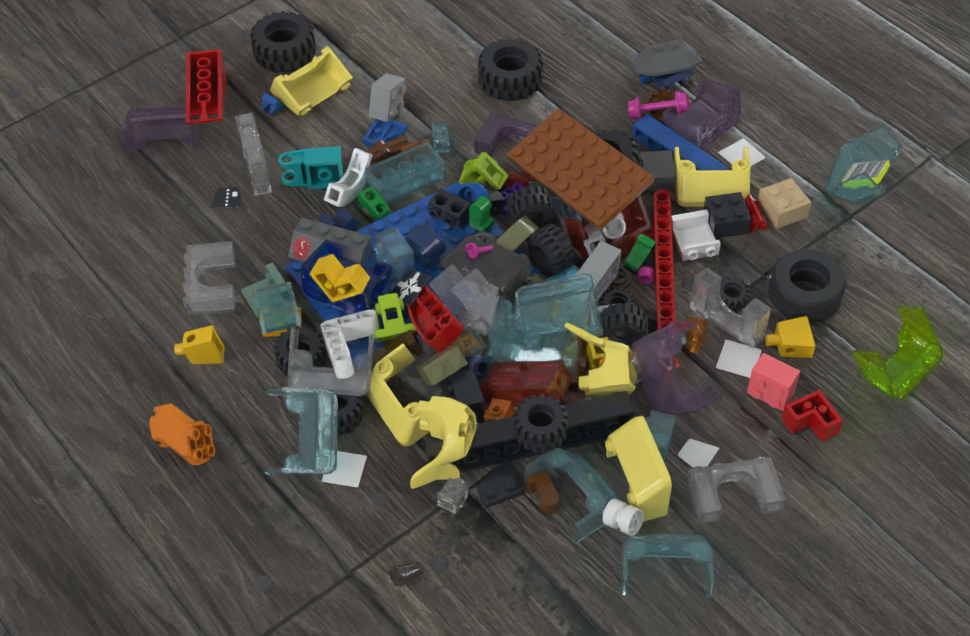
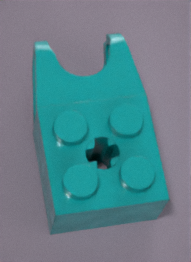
M341 146L289 151L278 157L279 166L289 169L283 172L281 177L283 184L287 186L309 187V189L328 188L329 183H336L344 176ZM285 158L292 159L290 162H282ZM288 176H294V177H295L293 180H286V179H285V178L288 177Z

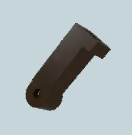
M410 329L369 354L365 359V364L373 372L375 364L401 344H404L410 353H415L416 356L424 353L419 339Z

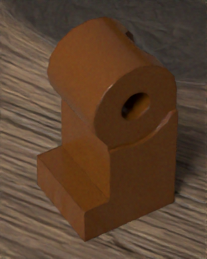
M545 470L527 477L526 487L530 494L536 493L540 500L542 512L545 514L557 512L559 495L547 471Z

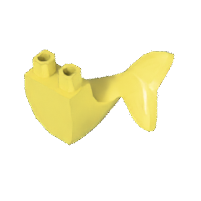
M566 322L565 327L586 342L600 347L606 355V359L601 367L589 370V375L579 377L580 390H585L587 397H602L615 392L627 391L628 395L632 394L636 388L634 383L637 380V371H635L633 362H630L634 360L630 348L622 343L600 339Z
M432 396L430 402L420 400L416 409L417 415H422L420 429L429 430L432 437L442 439L443 446L433 461L429 462V464L422 467L412 476L410 481L411 489L418 488L435 480L460 478L458 468L451 462L467 455L477 429L475 413L467 405L452 398Z

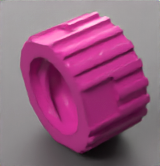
M649 267L639 268L637 279L642 284H651L654 281L655 272Z

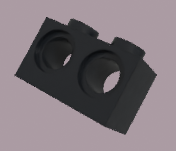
M441 188L428 202L429 215L447 223L449 226L460 229L469 219L471 203Z

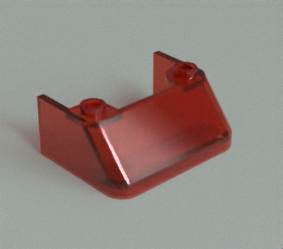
M640 195L621 211L626 224L625 233L617 239H610L605 236L607 244L621 250L620 260L631 253L640 234L652 240L654 239V232ZM562 219L573 247L587 260L589 254L584 241L589 239V237L584 232L580 219Z

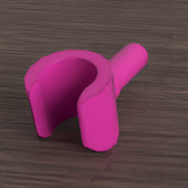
M469 243L465 246L466 252L471 258H476L478 253L493 250L492 245L477 248L476 244Z

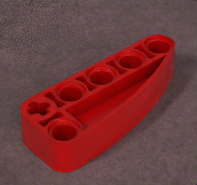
M426 284L411 306L407 305L409 316L417 332L436 352L444 351L464 330L463 324Z

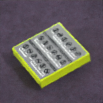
M889 160L854 163L842 180L843 186L856 188L861 185H878L890 167Z

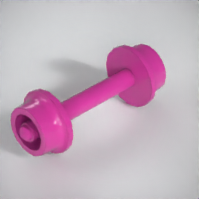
M679 91L675 92V100L642 105L640 98L636 97L635 100L628 101L627 111L631 119L638 120L642 118L643 111L676 107L680 115L682 112L689 110L691 100L688 98L687 92L680 93Z

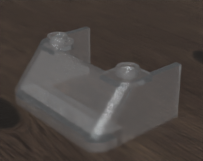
M451 264L429 283L445 306L463 324L464 329L482 335H487L493 330L499 300L497 294L499 291L493 284L487 282L477 268H474L463 277L454 264Z
M291 329L287 383L291 390L295 392L355 396L365 395L370 390L374 364L375 334H369L368 354H359L354 358V374L351 377L339 379L336 377L333 368L312 367L313 357L311 353L306 350L297 349L299 329Z

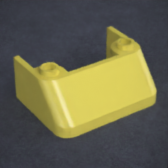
M748 146L743 148L742 159L733 162L732 170L696 171L693 162L680 160L679 147H675L673 159L676 173L675 195L676 202L680 206L704 207L705 197L741 192L745 200L748 194H750L751 166Z
M401 344L375 364L366 394L397 441L403 446H411L430 431L420 429L422 415H417L416 410L419 403L413 402L403 408L386 384V381L416 360L406 346Z
M643 416L634 417L611 433L607 441H605L607 458L612 456L618 457L630 485L629 493H627L628 503L643 510L644 522L667 515L672 483Z

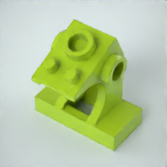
M481 152L478 159L468 160L464 164L459 183H484L487 181L496 190H500L509 175L486 152Z
M397 293L378 296V303L375 304L377 315L382 317L384 329L375 330L376 343L393 340L410 329L415 334L416 329L413 323L404 325L401 312L404 310L402 298L398 299ZM397 312L398 318L387 320L386 313Z

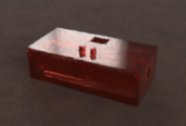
M563 360L495 362L482 383L480 390L488 406L492 399L496 398L512 401L513 407H517L519 403H523V399H531L532 395L540 397V394H544V397L552 396L554 401L557 399L560 401L572 380V376Z

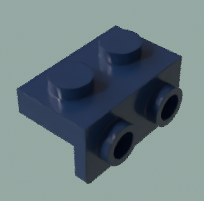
M691 69L651 77L657 91H659L661 87L668 90L675 87V83L679 82L681 85L690 81L689 77L694 75Z

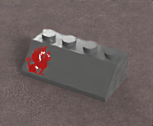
M301 217L293 232L288 259L314 266L319 258L334 254L344 268L360 264L364 268L373 251L371 236Z

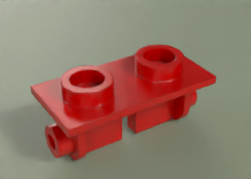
M748 194L744 201L751 217V233H754L757 228L761 230L767 229L768 222L764 215H761L762 210L758 200H755L751 194Z

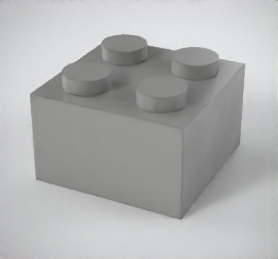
M386 73L371 85L369 117L388 122L403 110L405 104L403 95L406 91L405 78Z

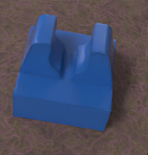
M266 93L261 98L263 100L261 109L267 112L268 108L271 107L269 113L273 116L279 110L282 111L285 106L278 99Z

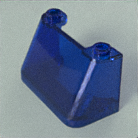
M325 239L301 265V281L304 293L310 298L348 314L373 310L378 302V296H381L392 276V266L378 262L373 270L361 265L370 277L363 292L332 302L310 275L317 260L334 254L344 268L359 263L344 258L340 245Z

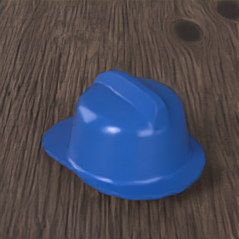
M479 183L461 184L453 191L454 195L470 202L471 205L477 201L479 196H484L490 201L487 190Z

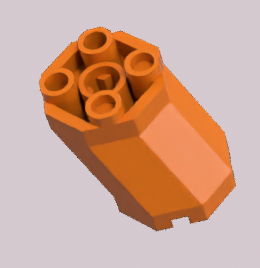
M172 403L154 407L153 412L156 411L155 416H151L149 420L151 435L155 441L161 443L159 445L162 448L169 447L191 465L203 464L208 462L210 457L214 456L215 447L212 439V428L209 424H205L203 421H194Z

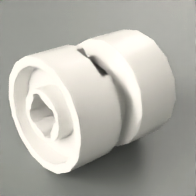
M622 212L602 229L604 236L607 238L617 239L625 233L626 224Z
M618 499L610 500L603 513V523L614 529L620 528L621 532L630 536L635 535L640 530L644 520L642 509L628 505Z

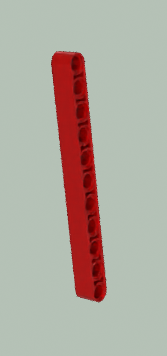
M661 189L654 193L652 206L653 240L656 241L654 247L656 339L674 358L676 350L671 199L670 193Z

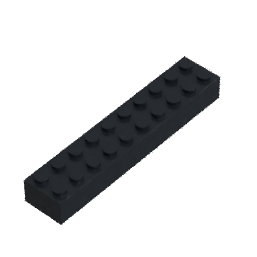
M627 391L615 392L602 397L597 396L584 401H574L571 404L564 405L568 414L566 439L562 441L560 447L555 446V450L550 451L548 449L546 453L607 440L611 433L634 418V409ZM514 415L503 419H493L489 422L477 423V429L467 455L451 463L461 473L501 464L507 458L510 462L545 453H541L538 450L535 453L532 452V449L526 450L524 444L520 445L518 443V439L515 438ZM538 420L531 423L532 425L537 427H545L550 425V423L543 420ZM431 434L424 436L428 464L437 457L443 446V440L432 437Z

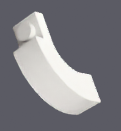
M354 148L346 173L338 182L329 183L324 200L338 207L350 204L358 196V193L362 191L370 175L368 168L373 155Z

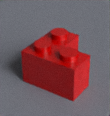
M820 390L786 404L781 417L792 434L811 427L821 442L838 435L843 423V419Z

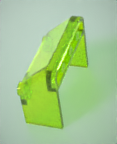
M898 306L896 308L904 324L897 333V339L901 347L885 363L879 351L854 350L852 352L864 379L894 399L906 398L943 358V348L924 307Z

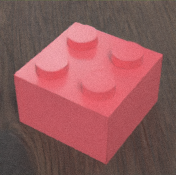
M763 353L751 371L747 393L783 411L784 406L789 403L795 393L800 370Z

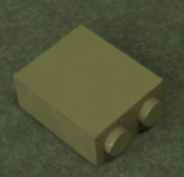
M448 346L444 351L436 353L415 368L425 384L435 385L468 363L457 346Z

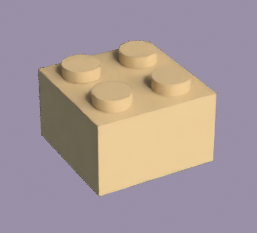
M792 178L762 188L759 191V206L776 229L808 217L811 201Z

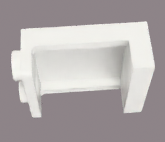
M707 210L671 216L672 235L682 261L719 255L721 243L719 240H715L711 231Z

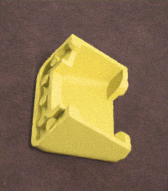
M329 46L322 49V55L315 56L309 64L289 76L287 74L284 76L279 75L273 80L270 89L271 93L298 116L307 115L318 104L341 90H347L351 86L350 83L353 77Z

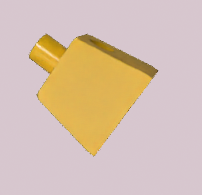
M807 316L778 322L775 333L765 336L766 346H777L779 355L782 357H813L815 342Z
M212 325L185 332L183 343L175 344L174 351L177 356L186 355L192 364H221L224 361L225 346Z

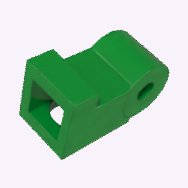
M372 186L358 193V204L362 209L365 208L375 221L390 215L388 205Z
M479 196L477 201L469 208V226L480 232H487L494 225V218L490 217L492 205L486 197Z
M640 234L624 266L638 273L639 268H642L654 249L656 241Z

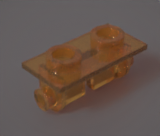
M689 316L685 342L689 343L688 349L690 352L696 353L700 350V345H705L709 320Z

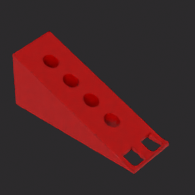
M221 49L186 52V124L222 121L227 76ZM218 114V118L208 119V115ZM200 116L199 120H190V117Z

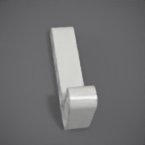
M365 310L334 318L321 324L324 342L337 378L345 379L354 374L346 342L374 335L375 330H380L375 310Z

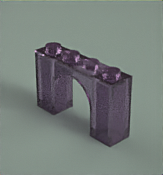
M490 112L474 139L475 153L481 154V152H486L491 157L501 141L513 137L524 139L538 125Z

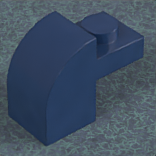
M340 207L332 219L324 213L318 218L325 224L354 232L361 224L359 220L342 207Z

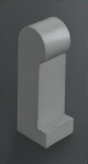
M592 223L584 227L588 237L584 241V245L589 256L600 241L606 243L602 230H599Z

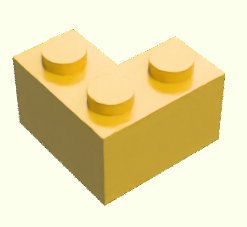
M334 254L319 258L310 272L312 278L332 302L361 294L370 279L360 264L344 268Z

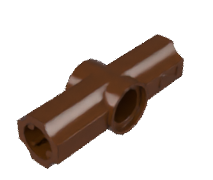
M403 136L387 143L382 140L375 142L372 148L365 150V152L373 155L370 165L377 162L381 164L390 162L393 156L402 153L401 147L408 145V140Z
M577 335L571 336L569 353H567L564 382L565 389L574 393L580 391L579 377L583 376L586 372L587 363L586 351L588 342Z

